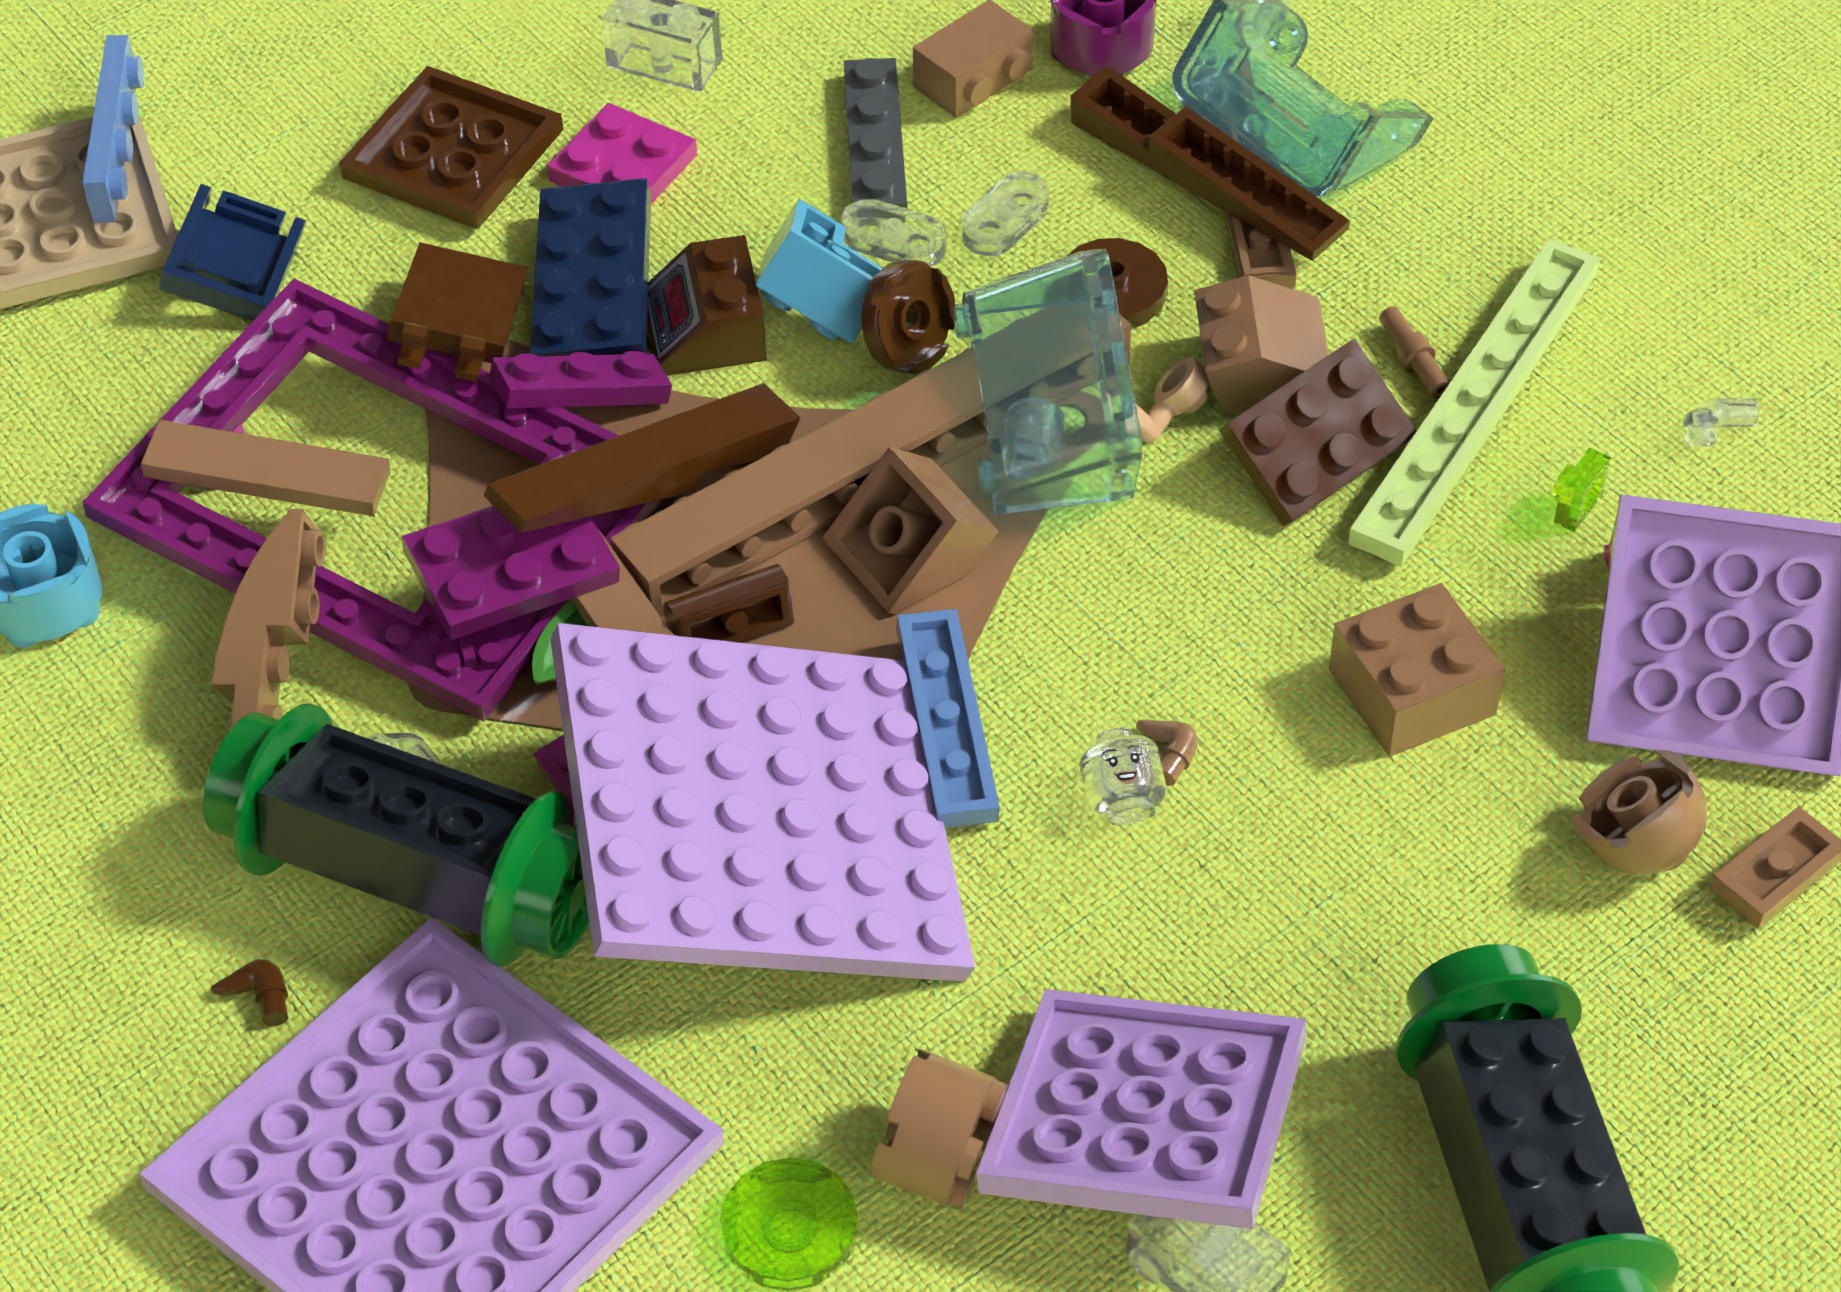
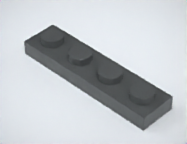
M896 58L844 60L854 222L907 220V193Z

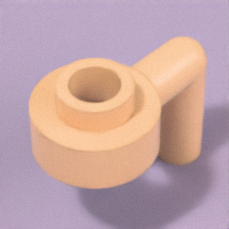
M1186 357L1174 364L1160 379L1153 394L1156 403L1148 414L1117 386L1112 387L1105 393L1101 404L1142 441L1151 443L1159 438L1174 416L1180 415L1183 412L1191 414L1204 404L1210 394V388L1208 387L1210 382L1205 368L1193 357Z

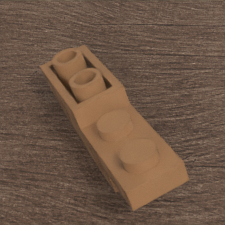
M290 509L269 534L245 573L224 623L216 653L211 685L228 701L233 703L231 728L242 717L252 712H260L277 719L283 717L282 709L278 705L280 683L287 681L290 669L289 653L284 645H308L310 624H316L319 617V595L316 588H314L316 566H322L324 563L326 551L323 532L303 509Z

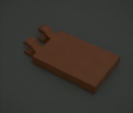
M419 242L390 320L387 340L402 343L397 364L421 369L426 350L438 351L459 356L454 377L477 382L483 362L492 364L493 357H503L525 286L528 267Z

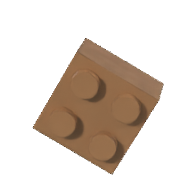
M1443 583L1436 584L1334 624L1329 670L1389 757L1497 714L1505 668Z

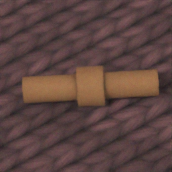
M1391 306L1386 308L1380 314L1379 321L1396 344V356L1407 371L1417 374L1432 398L1439 399L1450 382L1434 360L1435 350L1423 333L1413 330L1398 307Z

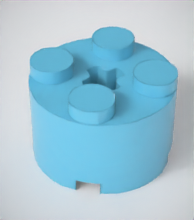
M27 504L13 507L0 513V634L6 636L8 642L15 647H30L40 641L59 638L78 627H86L93 624L99 617V603L103 591L101 576L83 524L75 515L65 511L66 516L49 512L47 505Z

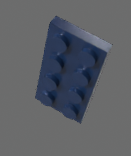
M647 178L540 189L530 354L537 356H569L576 352L592 355H619L628 351L646 353L651 189Z

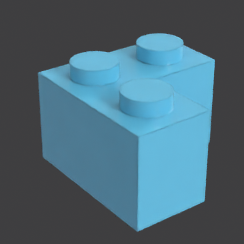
M798 199L764 253L756 286L762 289L763 297L774 306L785 311L793 308L810 318L811 326L823 336L833 340L841 337L852 344L862 329L861 313L865 293L874 276L883 268L843 244L845 226L803 200Z

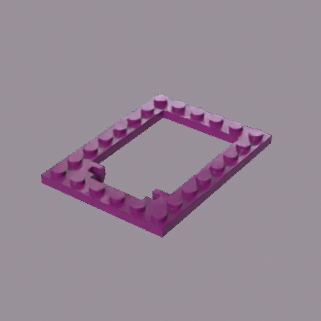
M295 278L291 280L160 419L234 432L241 423L243 424L308 352H311L539 465L619 436L559 406L552 408L506 409L489 378L490 373L481 369L477 382L456 378L454 375L459 358L451 354L427 349L421 369L398 365L397 362L402 343L387 340L390 324ZM156 424L83 501L85 515L98 524L236 594L253 558L267 538L179 494L187 484L143 477L141 462L157 426ZM661 500L591 516V518L611 546L610 538L622 532L633 523L647 519ZM316 566L314 588H316L319 595L320 609L316 624H310L309 632L484 722L532 662L537 640L544 628L568 600L450 641L428 598L413 613L323 566Z

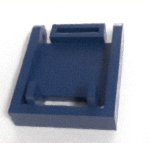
M201 183L163 268L159 289L254 321L280 293L301 241L307 220L296 216L288 236H282L280 231L285 219V211L225 190L221 193L215 212L207 210L206 207L210 202L212 187Z

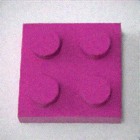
M607 103L547 165L549 181L564 187L647 178L651 189L652 204L697 156L696 139Z

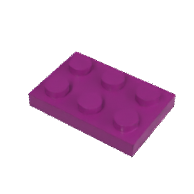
M490 506L402 536L403 552L450 641L619 582L620 567L591 516L520 533L494 506Z

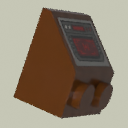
M745 235L689 243L648 282L647 336L651 354H654L667 376L767 361L764 315Z

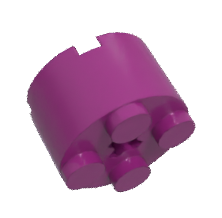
M1051 0L1050 42L1053 58L1074 70L1092 74V76L1097 74L1106 65L1120 75L1136 68L1149 57L1153 50L1156 0Z

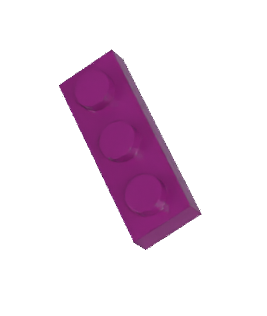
M628 351L619 355H592L576 352L569 356H537L525 353L515 357H493L489 378L506 409L668 404L672 389V383L654 354H646L639 351Z

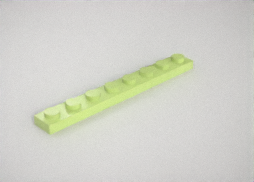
M1547 240L1351 526L1349 545L1402 567L1596 276L1600 258L1555 240Z

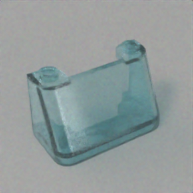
M1213 0L1175 66L1172 86L1176 96L1192 111L1317 198H1328L1413 149L1420 142L1434 118L1407 99L1388 100L1376 111L1365 102H1353L1350 107L1300 69L1296 64L1308 43V30L1302 18L1280 0Z
M1107 250L1081 251L964 291L962 303L953 304L954 327L957 339L967 338L969 348H974L989 440L988 459L978 460L979 482L982 495L992 494L995 515L1133 499L1142 458L1141 432Z

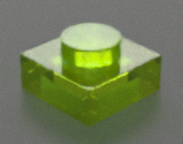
M1589 448L1575 467L1567 464L1563 468L1552 492V495L1558 498L1554 523L1572 532L1578 529L1603 496L1611 457L1593 448Z

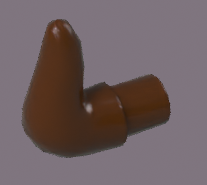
M256 959L212 985V993L219 996H231L255 990L256 1002L260 1004L262 1022L265 1025L277 1026L288 1020L286 1005L288 991L284 976L279 967L269 960Z

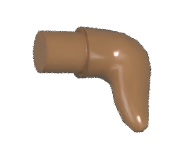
M1139 720L1136 723V728L1142 735L1166 744L1162 751V758L1154 769L1153 775L1160 783L1166 786H1173L1182 771L1189 768L1196 753L1198 739L1195 730L1188 723L1180 721Z

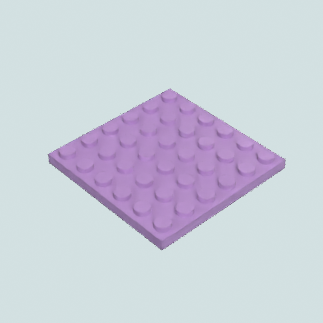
M563 623L557 624L551 637V646L594 957L966 982L975 969L944 822L937 821L904 660Z
M431 917L140 1173V1178L146 1191L271 1292H575L724 1144L723 1129L500 966L490 963L482 953Z

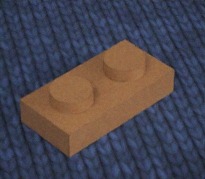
M1798 806L1713 874L1709 889L1754 927L1760 929L1841 862V839Z

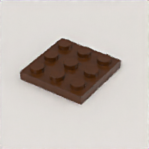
M426 66L339 162L341 175L345 180L479 229L563 131L562 114Z

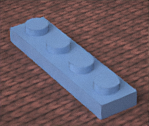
M106 35L82 182L93 223L116 222L119 200L127 198L128 184L124 163L131 162L133 159V140L130 125H137L139 120V107L135 91L137 88H143L144 86L143 62L140 56H133L128 35Z
M957 609L897 615L896 631L902 660L905 663L937 821H943L945 828L998 822L1000 806Z

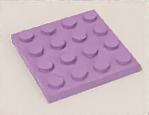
M1621 494L1618 501L1585 741L1652 751L1669 750L1681 755L1841 776V523Z
M1045 989L976 1172L978 1192L980 1194L1253 1229L1306 1041L1305 1019Z

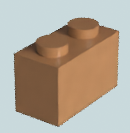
M987 0L913 46V87L957 118L975 105L982 104L988 97L1013 81L1021 79L1027 72L1032 70L1033 29L992 0Z

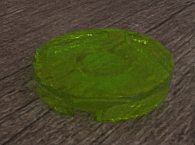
M791 1157L764 1162L743 1174L726 1194L720 1216L725 1253L735 1266L736 1263L739 1269L747 1273L748 1279L761 1287L783 1291L814 1287L830 1278L829 1272L836 1269L841 1262L844 1265L853 1253L858 1233V1216L854 1197L840 1176L818 1162Z

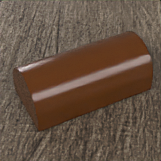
M779 564L771 565L663 603L666 625L674 636L739 643L795 623L789 579Z

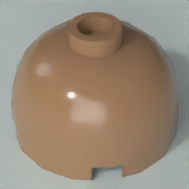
M1654 750L1660 760H1651L1642 764L1636 755L1627 757L1601 772L1584 789L1579 800L1585 808L1580 818L1573 813L1572 822L1591 852L1603 864L1628 875L1656 874L1677 868L1695 849L1706 829L1707 799L1700 783L1680 754L1669 750Z

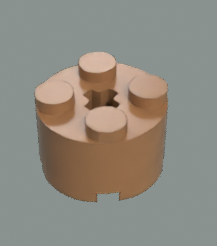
M918 1049L917 1056L914 1055L910 1061L886 1118L889 1124L885 1138L889 1139L888 1144L878 1141L870 1169V1177L944 1206L952 1205L963 1209L977 1171L974 1169L981 1151H985L1007 1089V1084L996 1080V1077L924 1049Z

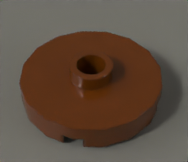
M1121 238L1096 239L1077 246L1064 257L1058 270V295L1061 298L1069 297L1091 286L1129 323L1135 321V326L1148 322L1162 310L1168 295L1167 269L1157 253L1141 243Z
M902 259L888 263L874 276L865 293L861 313L863 339L872 358L885 369L910 374L931 369L945 355L950 345L944 344L947 338L948 330L955 329L957 317L955 296L947 277L938 268H931L926 264L927 262Z

